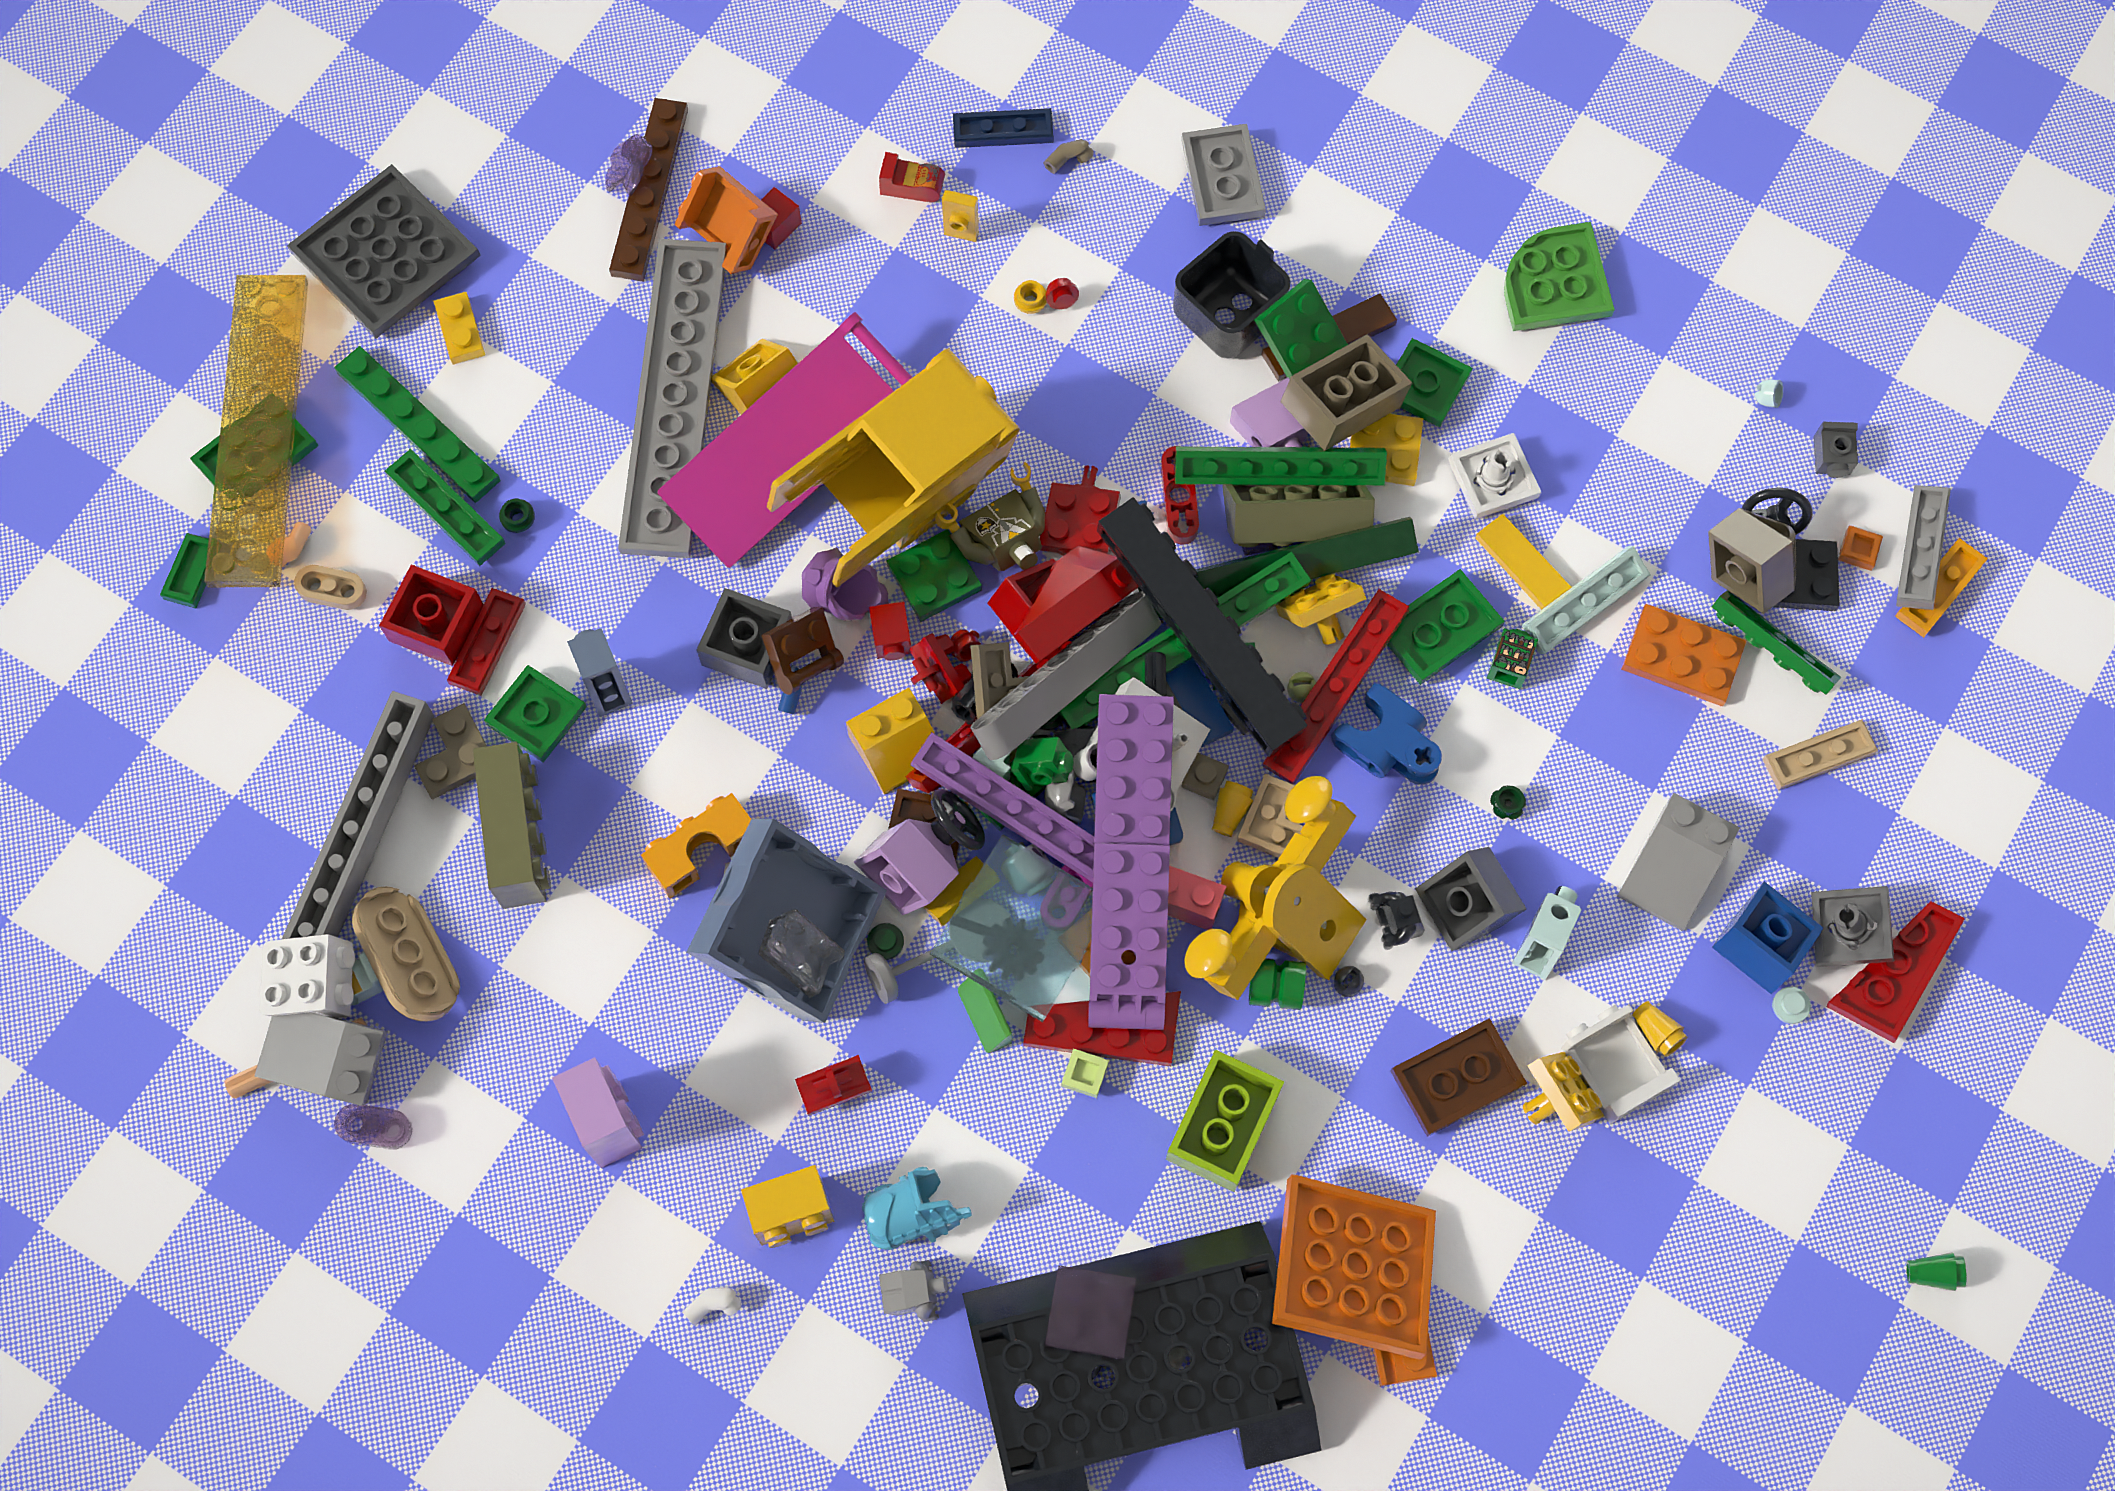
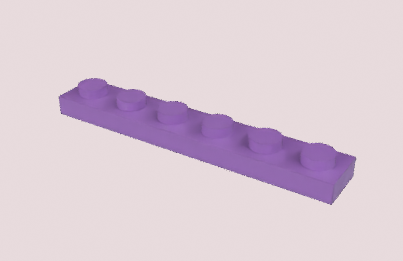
M931 732L912 760V767L1093 883L1094 836Z

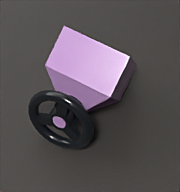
M937 789L931 795L932 809L937 817L933 822L927 823L907 819L881 833L854 861V864L867 878L887 890L885 897L902 916L930 904L959 874L951 848L952 843L957 841L960 845L970 850H979L985 844L986 839L983 827L974 812L961 798L946 789ZM967 831L972 836H974V839L970 838L964 833Z

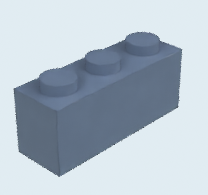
M602 628L581 631L575 635L574 639L567 641L599 717L633 704Z

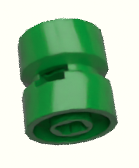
M1265 958L1250 981L1249 1005L1270 1007L1273 1002H1277L1281 1009L1301 1011L1305 991L1306 962L1285 960L1282 965H1277L1274 959Z

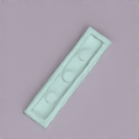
M1627 546L1524 622L1522 627L1531 637L1538 639L1536 645L1537 652L1539 654H1546L1651 576L1635 547Z

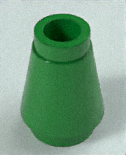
M1951 1252L1907 1260L1906 1262L1908 1283L1950 1291L1966 1287L1967 1273L1963 1256H1955Z

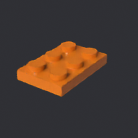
M1645 603L1621 670L1723 707L1728 698L1747 640Z

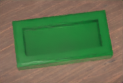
M186 533L161 590L160 596L163 600L197 608L223 548L219 541Z

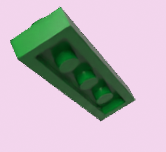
M411 448L384 471L387 477L479 567L506 544L504 538Z
M1728 590L1720 595L1711 606L1717 611L1716 616L1723 623L1730 627L1735 625L1742 630L1750 644L1759 649L1764 647L1774 655L1773 659L1780 667L1788 671L1792 669L1803 677L1802 682L1810 690L1816 693L1821 691L1827 695L1841 679L1840 675Z

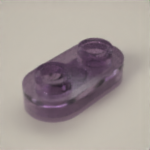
M346 1105L339 1110L334 1120L335 1131L344 1141L351 1144L396 1150L405 1146L411 1139L413 1132L411 1121L402 1112L375 1106ZM357 1119H361L363 1122L361 1129L352 1131V1123ZM393 1125H399V1133L395 1137H389V1128Z

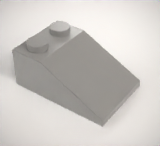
M1673 793L1663 807L1617 897L1684 931L1727 855L1740 827Z
M316 1012L272 1016L254 1076L324 1097L360 1106L366 1105L388 1031Z

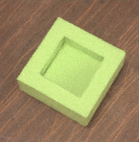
M1073 1048L1061 1087L1097 1098L1109 1060Z

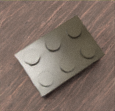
M1367 334L1291 376L1280 402L1320 447L1326 451L1399 409L1412 382Z

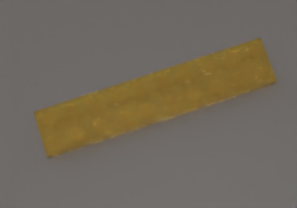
M236 275L204 580L208 588L280 587L308 292L306 275Z

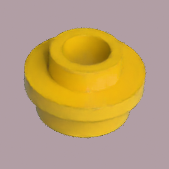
M1024 281L1014 292L1015 306L1021 312L1027 314L1040 312L1047 304L1045 298L1046 289L1037 281ZM1028 296H1033L1036 298V300L1027 301L1025 300V298Z

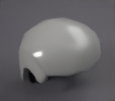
M1073 769L1069 773L1067 782L1046 785L1044 799L1047 807L1072 823L1080 825L1084 814L1086 789L1075 782V778L1078 776Z

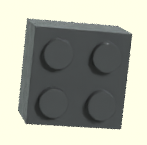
M724 588L696 649L701 665L767 689L774 671L762 634L792 619L791 611Z

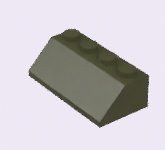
M1222 484L1227 531L1233 543L1242 547H1255L1258 543L1289 546L1293 542H1308L1373 526L1375 498L1366 485Z

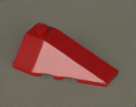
M1077 546L1053 564L1048 579L1038 591V597L1028 609L1014 634L1015 638L1036 664L1106 614L1139 587L1116 556Z

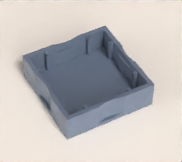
M751 819L686 953L802 1021L825 1023L846 980L852 957L859 944L866 937L887 890L850 866L830 859L815 844L777 820Z

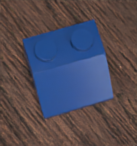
M1764 881L1727 924L1712 948L1763 989L1772 994L1795 973L1820 935L1823 927Z

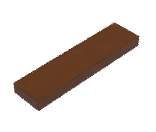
M1381 293L1332 316L1348 345L1367 334L1373 337L1396 326L1397 318ZM1268 346L1262 349L1261 355L1277 381L1279 382L1287 378L1271 348Z

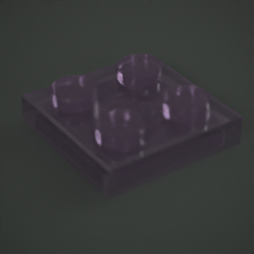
M1058 1265L1045 1346L1123 1359L1136 1278Z

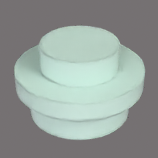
M1785 987L1775 994L1772 1007L1775 1015L1781 1021L1788 1024H1797L1807 1018L1811 1010V1003L1807 994L1801 989Z

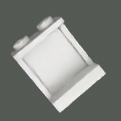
M1630 1004L1621 1009L1617 1005L1609 1007L1597 1016L1600 1021L1589 1028L1586 1023L1575 1027L1566 1034L1568 1040L1561 1047V1050L1567 1056H1571L1581 1069L1580 1077L1586 1087L1591 1088L1598 1095L1602 1103L1600 1109L1610 1125L1669 1091L1681 1081L1673 1068L1666 1071L1630 1016L1634 1011Z

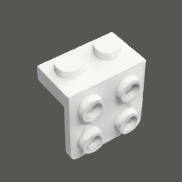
M329 934L265 942L262 947L260 1013L268 1017L318 1012L336 1018L350 1017L351 1003L354 997L352 989V967L355 963L353 943Z

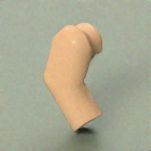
M296 522L289 536L269 547L267 550L268 563L274 568H282L287 562L296 559L312 531L311 527L304 522Z

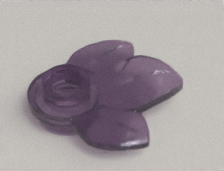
M634 134L625 142H621L613 150L610 156V163L612 165L607 170L605 176V187L608 192H611L621 183L628 195L632 196L643 175V167L648 163L652 152L651 144L646 141L644 136Z

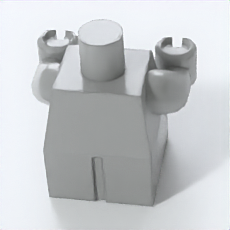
M929 1260L912 1262L910 1270L879 1274L884 1314L899 1316L916 1312L918 1318L922 1319L923 1322L937 1320L939 1314H935V1311L938 1310V1307L935 1305L937 1303L936 1294L948 1292L947 1278L945 1276L934 1278L933 1271L929 1270V1266H932Z

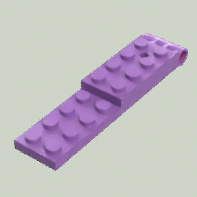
M1099 694L1088 1027L1164 1030L1174 697ZM1126 950H1132L1136 956L1135 961L1129 965L1124 964L1121 959L1122 953Z

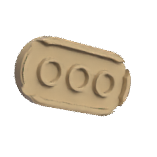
M393 887L374 888L365 893L355 906L352 914V925L388 1001L399 1013L410 1019L425 1022L440 1019L450 1011L456 1002L460 983L457 973L420 902L410 894L406 896L398 892L400 889Z

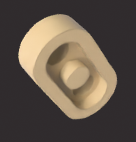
M308 565L300 569L294 579L295 589L301 598L315 604L352 610L359 607L367 596V589L362 579L357 574L319 565ZM314 583H321L318 589L310 590ZM348 590H355L351 597H344Z

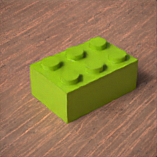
M1215 1049L1167 1151L1166 1160L1235 1192L1285 1081Z

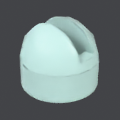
M1769 379L1760 382L1757 385V390L1759 391L1755 392L1756 401L1766 407L1778 408L1783 398L1782 381Z

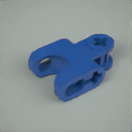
M1378 683L1371 685L1365 693L1366 707L1378 717L1380 725L1373 730L1362 731L1348 723H1342L1331 734L1333 745L1378 778H1384L1393 768L1414 784L1425 785L1432 782L1438 774L1442 753L1440 747L1435 742L1421 734L1428 724L1426 718L1416 708L1388 688ZM1423 759L1428 761V763L1424 762L1422 765L1416 763V761L1421 762Z

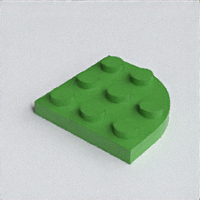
M1591 222L1543 230L1528 238L1515 253L1509 263L1504 280V297L1513 331L1612 317L1615 309Z

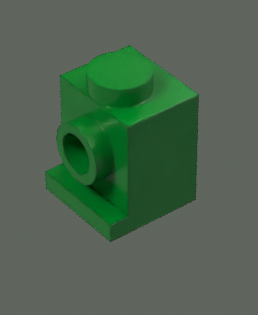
M1059 737L1026 739L1017 747L1011 770L1027 791L1033 790L1034 784L1049 785L1051 783L1067 782L1069 773L1073 770L1074 761L1072 754L1067 750Z

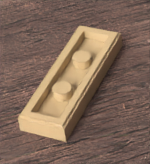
M1863 719L1767 754L1762 760L1779 791L1873 756L1878 752V749Z

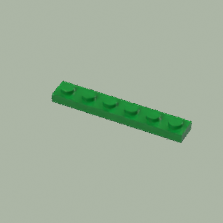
M358 346L334 367L337 374L474 503L478 502L501 481L499 475L361 346Z
M1176 446L1175 484L1385 486L1387 451L1386 448L1331 447L1324 451L1321 447Z

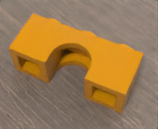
M733 793L726 797L719 796L713 799L706 806V810L697 817L691 816L681 821L676 826L675 832L666 838L659 837L646 846L645 852L641 854L645 866L669 899H671L700 879L695 866L691 862L693 851L703 843L713 842L722 846L730 857L733 856L751 818Z

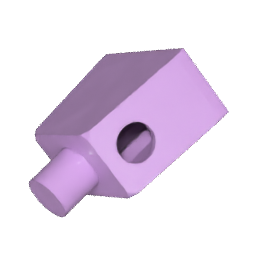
M1289 378L1232 407L1230 423L1252 447H1303L1301 443L1307 439L1308 432L1280 402L1289 383Z

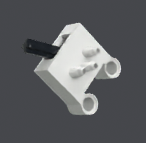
M1162 652L1146 653L1144 656L1145 684L1136 678H1132L1120 685L1115 695L1167 696L1165 654ZM1175 705L1173 706L1170 812L1176 804V792L1210 731L1205 725ZM1098 726L1087 746L1078 751L1073 759V769L1076 775L1085 781L1096 779L1097 768L1092 765L1090 755L1092 754L1097 758Z

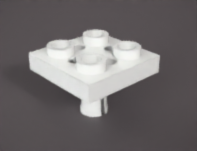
M1514 433L1452 453L1449 456L1448 461L1475 519L1540 497L1541 490ZM1476 480V483L1480 486H1476L1473 481ZM1505 491V495H1502V496H1501V495H1498V494H1497V493H1503V492Z

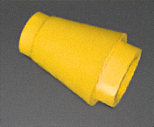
M1226 781L1224 788L1221 787L1219 789L1211 830L1221 835L1232 837L1233 832L1253 802L1251 799L1253 790L1239 783Z
M1649 1001L1641 1004L1632 1014L1655 1052H1661L1665 1057L1678 1050L1688 1038L1683 1032L1684 1027Z

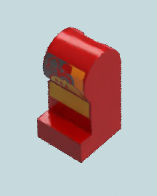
M885 151L879 174L880 195L929 203L936 202L941 195L946 175L945 171L937 165L928 163L918 164L917 162L899 159V154Z

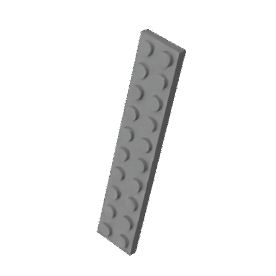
M659 239L618 545L620 554L690 558L693 531L660 498L658 490L701 452L704 447L725 269L722 267V264L726 258V243Z

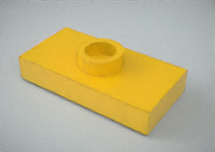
M945 190L942 197L944 235L976 242L979 235L978 197Z

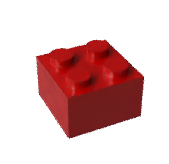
M411 564L379 627L389 642L453 666L481 611L483 602L475 588Z

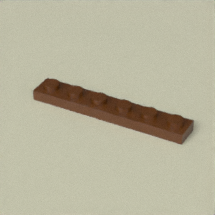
M654 98L609 268L611 277L644 282L688 114L687 102Z

